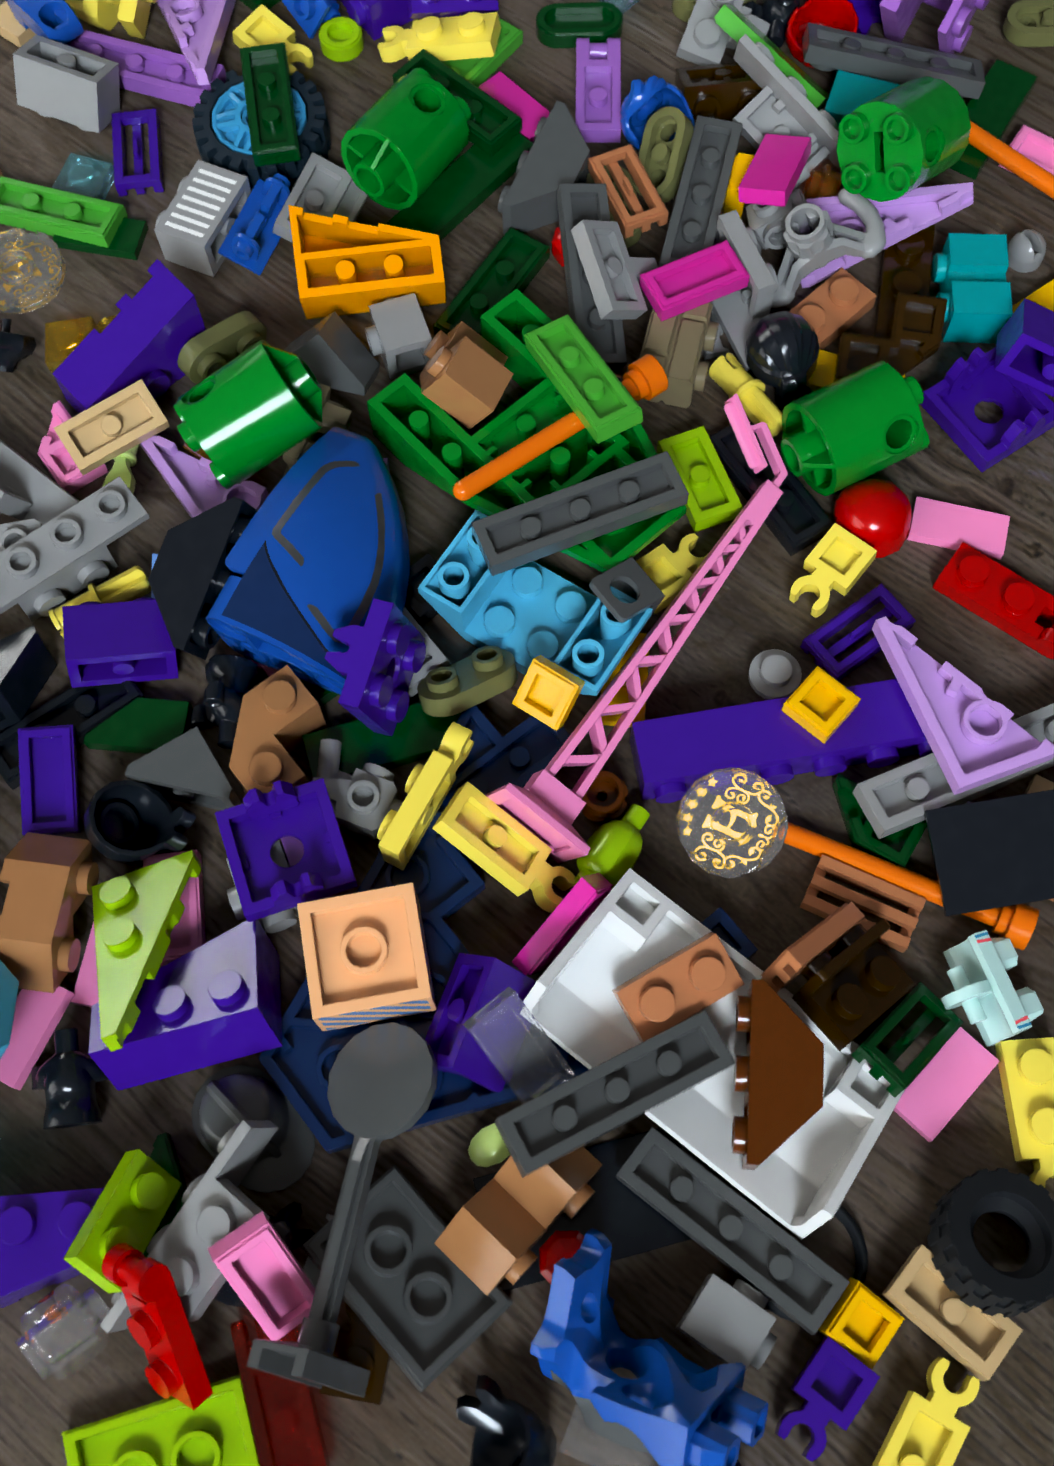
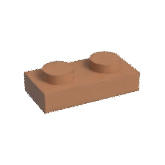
M841 268L789 312L802 316L815 329L819 349L824 350L842 332H845L874 307L877 295L845 269Z
M710 932L612 991L639 1040L644 1042L683 1022L745 984L717 934Z

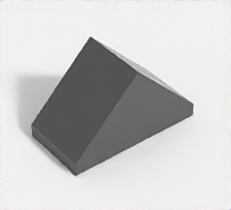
M335 311L291 342L284 350L300 355L312 370L318 382L335 390L365 396L379 373L380 364Z
M197 726L128 764L125 772L129 780L144 783L157 790L167 799L216 810H224L242 804Z

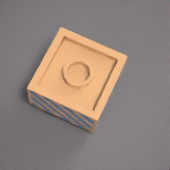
M413 882L297 903L312 1019L323 1032L437 1010L419 899Z

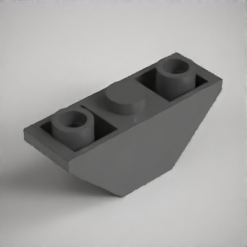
M556 101L548 118L542 117L540 119L530 151L525 150L521 154L517 165L516 177L512 185H505L501 192L498 212L502 213L504 235L510 227L525 233L558 222L556 192L560 183L587 182L590 150L570 111L563 102Z

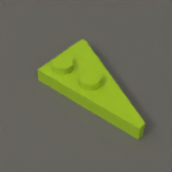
M193 850L92 886L101 1040L111 1052L123 1048L124 1040L133 1031L141 1012L135 1004L144 980L155 979L171 942V931L179 923L185 909L180 897L189 877H199L202 870L201 863Z

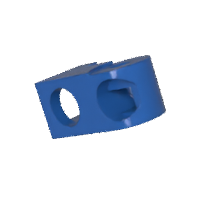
M6 0L16 20L26 30L30 28L39 36L67 45L84 33L79 19L64 0Z

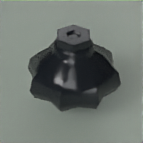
M1 318L0 371L13 373L17 362L34 353L37 344L32 336L10 333L12 319Z

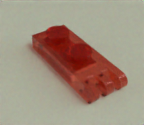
M254 1318L258 1339L270 1340ZM244 1319L231 1323L232 1339L260 1466H330L312 1387L247 1367L253 1344L250 1341L248 1327ZM298 1326L278 1341L298 1342Z

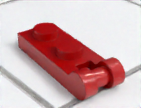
M963 542L940 573L932 588L1041 655L1054 660V596ZM1040 616L1052 623V626L1044 628L1035 621Z
M119 1243L106 1253L102 1262V1274L106 1279L120 1286L131 1313V1316L127 1319L128 1329L136 1342L144 1348L149 1365L145 1368L146 1377L153 1389L161 1397L168 1399L172 1395L195 1410L213 1394L172 1274L169 1268L151 1257L145 1258L140 1250L127 1243Z

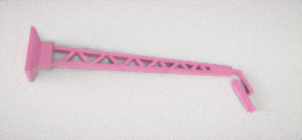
M734 394L725 402L724 411L749 468L753 469L754 473L757 474L768 466L754 432H756L774 473V478L772 481L766 480L759 486L546 768L534 773L523 788L508 783L485 794L552 849L549 856L557 863L588 855L590 851L589 845L572 826V823L586 805V802L582 800L583 796L783 494L779 487L787 477L788 472L768 425L765 422L754 425L750 424L738 394ZM732 539H733V540H734V544L729 545V543H730V542L732 541ZM728 555L726 560L723 561V556ZM711 569L712 577L704 578ZM706 588L699 599L697 589ZM685 603L688 614L676 615ZM682 625L672 639L670 626ZM657 641L660 655L645 656ZM653 667L641 685L638 668ZM626 682L629 703L608 705ZM622 714L606 738L601 716ZM589 731L594 754L571 755ZM587 766L572 790L554 777L561 767Z

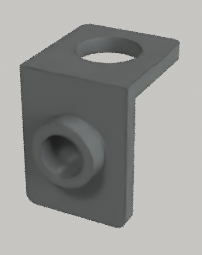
M633 557L594 577L589 583L590 589L620 623L626 622L648 608L653 609L654 612L665 597ZM610 585L634 598L636 601L625 603L618 600L612 594Z

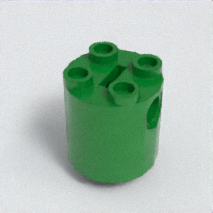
M422 68L413 69L408 75L400 77L346 132L341 140V156L348 174L357 187L378 204L395 210L411 207L468 144L469 127L467 122L471 118L470 107L462 98L453 96L441 83L432 79L427 71Z
M925 76L909 80L860 105L853 112L843 117L839 124L836 152L842 172L841 181L844 188L851 194H860L864 198L879 202L895 200L957 163L968 146L971 130L968 107L959 92L942 79Z
M263 339L178 397L177 403L173 405L176 413L182 420V423L177 425L180 435L194 452L199 451L201 448L212 460V463L209 464L211 471L226 489L231 488L235 484H241L323 427L322 388L312 370L300 355L273 347Z
M880 361L789 403L784 407L782 414L783 434L780 445L786 466L795 476H802L816 493L828 496L928 448L929 436L924 427L919 405L924 400L920 384L913 376L903 378L892 366L884 361Z

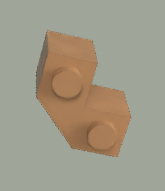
M461 321L448 334L440 330L425 349L424 355L429 360L420 374L421 393L470 430L495 410L514 373L504 366L508 359L505 354Z
M288 665L243 695L229 768L245 794L254 788L262 791V793H268L272 791L273 782L279 780L292 783L293 787L308 783L306 775L289 754L304 744L302 735L320 731L327 727L318 702Z
M27 832L4 859L0 881L8 883L9 887L0 915V960L19 981L18 989L54 993L68 972H73L78 965L81 944L78 938H74L73 915L88 895H92V886L97 885L99 879V866L96 862H92V844L89 840Z
M582 1146L522 1178L512 1156H510L494 1178L462 1206L434 1244L486 1296L504 1278L514 1285L538 1258L530 1249L564 1212L572 1219L596 1192L587 1183L603 1164Z

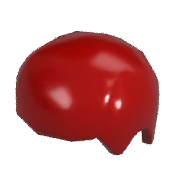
M808 0L804 5L795 8L788 21L785 42L796 60L807 68H814L810 63H806L803 60L802 39L808 22L857 33L859 18L853 4L848 0Z
M865 478L845 487L839 493V499L835 502L833 518L834 522L876 549V558H883L899 551L907 539L911 525L912 509L907 495L892 481Z

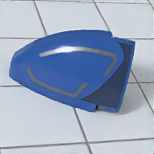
M333 427L314 443L290 468L250 520L225 559V564L229 570L241 574L243 577L231 575L228 577L205 619L230 648L244 657L278 671L288 665L299 679L341 695L347 676L341 675L325 659L326 652H346L349 646L332 636L334 629L353 624L364 627L373 598L394 603L403 613L410 573L409 539L404 509L396 485L378 448L364 435L343 428Z

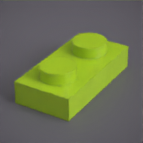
M704 426L658 441L657 453L660 454L665 451L669 453L689 493L688 502L685 505L687 508L686 516L694 533L728 522L737 517L743 506Z
M140 1149L125 1152L63 1259L107 1293L122 1292L120 1286L109 1281L102 1274V1262L106 1253L119 1243H127L144 1253L182 1183Z

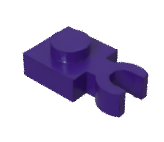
M824 1336L790 1387L805 1401L799 1409L790 1410L780 1417L776 1425L775 1434L785 1440L795 1425L805 1424L810 1430L811 1440L808 1446L805 1447L802 1456L811 1462L815 1461L825 1449L827 1441L825 1427L828 1422L832 1421L840 1429L846 1431L880 1379V1376L829 1336Z

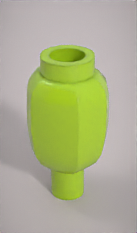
M632 804L621 820H613L601 825L586 842L590 847L588 855L576 859L579 873L575 877V882L577 883L583 876L599 872L613 885V889L628 869H633L639 858L643 842L640 830L650 817L648 811L640 805Z

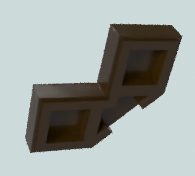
M898 292L895 299L889 338L842 332L833 382L880 361L886 362L904 376L935 354L941 345L947 299Z

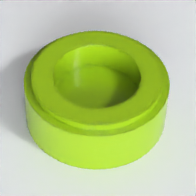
M335 17L326 21L319 30L322 53L332 61L346 62L353 60L361 54L364 48L362 28L354 19Z

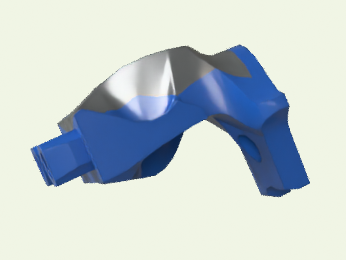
M591 1228L586 1232L583 1242L574 1256L568 1259L562 1258L554 1265L545 1318L531 1342L530 1354L538 1358L542 1374L564 1386L574 1396L582 1412L586 1427L620 1446L639 1452L650 1453L659 1466H735L739 1457L741 1442L754 1447L763 1436L769 1406L768 1402L742 1390L746 1369L742 1362L720 1364L711 1369H704L686 1359L661 1337L655 1340L648 1338L632 1339L626 1336L620 1330L613 1313L614 1299L607 1294L612 1243L603 1232ZM623 1367L630 1370L637 1379L620 1377L613 1370Z

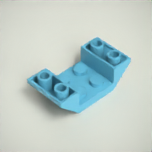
M475 510L419 585L418 593L464 640L478 648L497 646L511 652L515 658L517 671L526 675L533 658L542 655L585 681L580 694L597 696L652 615L653 609L648 608L626 622L620 623L598 597L534 561L492 576L472 533L471 523L488 516ZM610 585L612 594L618 600L625 603L636 601L634 598Z

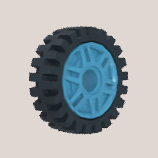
M233 69L225 73L226 83L216 78L210 83L212 92L204 89L199 96L201 104L196 103L193 110L195 118H192L193 130L202 161L247 176L251 191L259 178L265 181L266 178L273 177L274 174H281L290 181L289 189L291 192V182H297L312 152L326 160L328 159V150L331 149V134L324 99L320 91L317 92L316 85L311 80L306 82L302 73L295 71L290 75L301 161L255 167L252 156L243 75L238 76Z

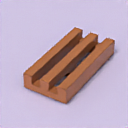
M631 144L588 158V171L595 184H606L609 210L614 220L618 222L625 239L633 236L634 229L640 228L642 233L651 230V223L657 222L659 227L668 224L669 212ZM623 160L650 210H643L629 179L625 177L617 161ZM605 165H606V167H607V169H608L610 175L612 176V178H613V180H614V182H615L617 188L619 189V191H620V193H621V195H622L624 201L626 202V204H627V206H628L630 212L632 213V216H630V214L628 213V211H627V209H626V207H625L623 201L621 200V198H620V196H619V194H618L616 188L614 187V185H613V183H612L610 177L608 176V174H607V172H606V170H605V168H604Z
M822 854L799 908L825 919L839 907L817 898L816 896L819 891L847 903L852 901L858 909L901 926L899 933L889 929L877 942L904 953L909 946L910 937L916 928L919 914L927 899ZM825 875L831 876L853 887H856L876 897L886 900L892 904L902 907L907 910V913L897 910L891 906L874 900L868 896L858 893L852 889H849L824 877ZM863 918L858 924H861L868 931L876 923Z
M852 901L849 904L846 902L787 947L761 974L762 978L760 980H765L776 993L798 977L819 955L826 950L829 952L865 915Z

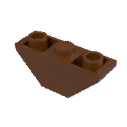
M752 979L747 996H737L736 1031L746 1032V1056H735L734 1092H744V1117L733 1116L732 1153L742 1154V1169L755 1170L823 1107L824 1044L765 980Z

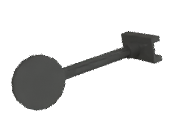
M395 1022L372 1025L354 1035L337 1055L329 1073L327 1098L333 1117L347 1132L354 1135V1140L309 1317L303 1318L298 1342L254 1339L247 1367L320 1389H322V1386H326L354 1396L365 1397L370 1370L333 1355L340 1330V1325L336 1324L380 1144L383 1140L392 1139L411 1129L428 1110L437 1088L438 1064L432 1047L413 1028Z

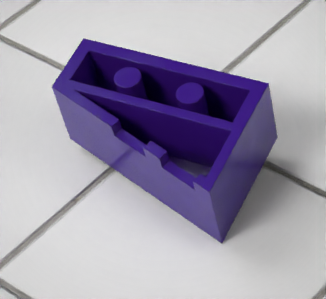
M158 259L148 268L147 271L153 277L133 298L125 294L115 304L121 311L101 333L93 328L52 373L67 402L78 413L85 411L140 379L143 380L153 398H159L171 385L185 376L177 364L179 353L191 338L205 331L206 328L194 294Z
M258 919L251 922L246 920L159 968L155 979H145L135 1001L141 1012L133 1031L124 1040L123 1048L111 1052L101 1040L99 1002L91 1006L88 1055L118 1091L283 1046L279 954Z
M104 1188L0 1196V1308L18 1302L21 1298L46 1287L60 1284L82 1274L63 1258Z

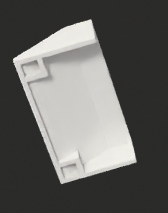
M629 868L537 980L517 1012L590 1070L642 1043L612 990L712 931ZM719 937L745 985L698 1013L706 1010L735 1061L736 1055L746 1056V1032L736 1031L737 996H747L752 979L760 980L763 971ZM782 988L777 994L824 1044L823 1107L755 1170L742 1169V1154L732 1153L733 1116L744 1117V1092H734V1065L644 1114L802 1240L834 1217L904 1090L894 1098L886 1090L890 1083L883 1076L876 1080L869 1073L873 1066L867 1060L863 1059L858 1063L851 1056L859 1047L858 1044L851 1041L839 1051L792 999L794 995L787 989Z

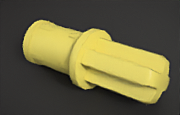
M726 353V357L722 355L717 358L710 366L709 376L726 392L729 398L734 394H738L745 413L753 424L765 422L772 437L777 436L783 430V413L764 393L765 384L760 379H754L749 375L732 353Z
M133 566L98 586L90 583L87 585L88 591L55 609L52 608L48 611L49 616L56 629L62 630L60 635L64 638L63 606H76L91 601L100 603L133 601L151 592L149 578L140 566Z

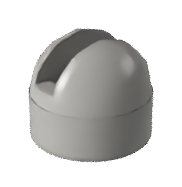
M1026 229L1014 235L1007 246L1009 267L1021 273H1029L1038 269L1046 254L1047 243L1043 235L1033 229Z

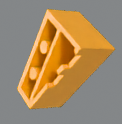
M288 205L299 299L306 319L327 317L334 311L339 316L370 312L369 305L380 303L390 297H401L411 293L416 294L420 306L446 303L439 235L378 223L377 227L349 221V217L333 214L332 218L307 213L301 207Z

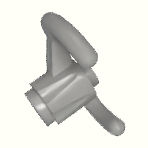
M842 188L838 194L840 203L854 211L862 220L866 228L865 232L832 223L829 213L815 204H801L790 211L784 220L786 230L783 237L787 249L777 275L778 289L774 292L772 308H779L790 304L795 298V292L799 287L801 279L814 270L824 267L830 261L844 255L869 259L875 257L884 249L886 245L884 223L877 208L868 198H864L860 194H851L845 188ZM757 242L758 251L761 254V245Z

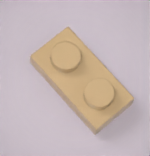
M140 379L53 429L82 475H85L170 426L143 380Z
M923 1244L915 1247L881 1295L980 1381L990 1380L1023 1329L1009 1317H1004L1003 1314L987 1315L982 1313L981 1309L975 1306L969 1307L962 1302L961 1297L954 1290L950 1291L943 1281L945 1279L939 1269H935L932 1262L933 1253Z

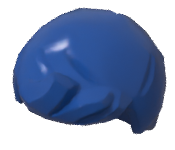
M655 75L649 77L645 82L640 79L632 80L631 90L625 97L620 110L621 129L624 137L638 152L640 151L645 126L649 118L663 107L673 106L680 109L691 120L693 130L695 127L692 112L683 92L677 86ZM676 132L671 135L669 141L675 138Z

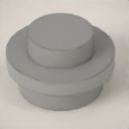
M770 649L759 653L752 660L748 671V679L752 689L759 696L767 700L791 696L799 687L802 677L798 661L788 652L778 649Z

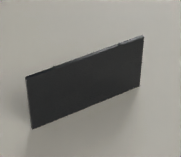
M1054 789L974 803L967 801L966 804L924 811L945 916L1054 899Z
M661 1127L656 1129L681 1149L679 1141ZM649 1131L635 1135L629 1133L627 1137L586 1148L603 1164L587 1183L596 1192L572 1219L564 1212L530 1249L538 1258L514 1285L506 1278L498 1284L504 1292L546 1280L540 1274V1247L555 1231H579L584 1237L591 1228L603 1232L612 1243L610 1262L691 1240L689 1236L616 1179L618 1171ZM497 1172L473 1178L476 1193L491 1181Z

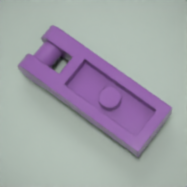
M576 38L575 123L586 143H620L621 38H607V43H590V38Z

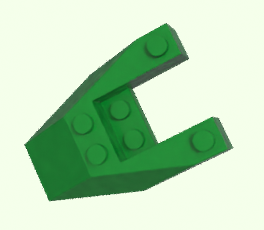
M515 289L480 316L481 333L484 339L508 357L504 366L514 373L512 379L527 393L474 435L470 436L443 409L421 393V388L406 373L367 401L373 435L404 466L455 497L453 486L457 481L573 411L525 346V334L552 322V320L518 289ZM641 423L599 444L596 443L587 429L584 428L472 498L461 502L490 516L657 455V452ZM685 505L560 552L601 572H605L638 554L685 515L687 508Z

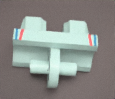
M987 930L970 935L964 942L943 952L950 967L947 974L955 991L942 997L941 1001L946 1010L960 1006L963 1007L970 1024H976L986 1047L995 1045L1000 1041H1005L1033 1027L1031 1021L1043 1014L1044 1009L1036 992L1028 986L1015 990L1006 972L1017 966L1018 959L1017 952L1010 938H990Z

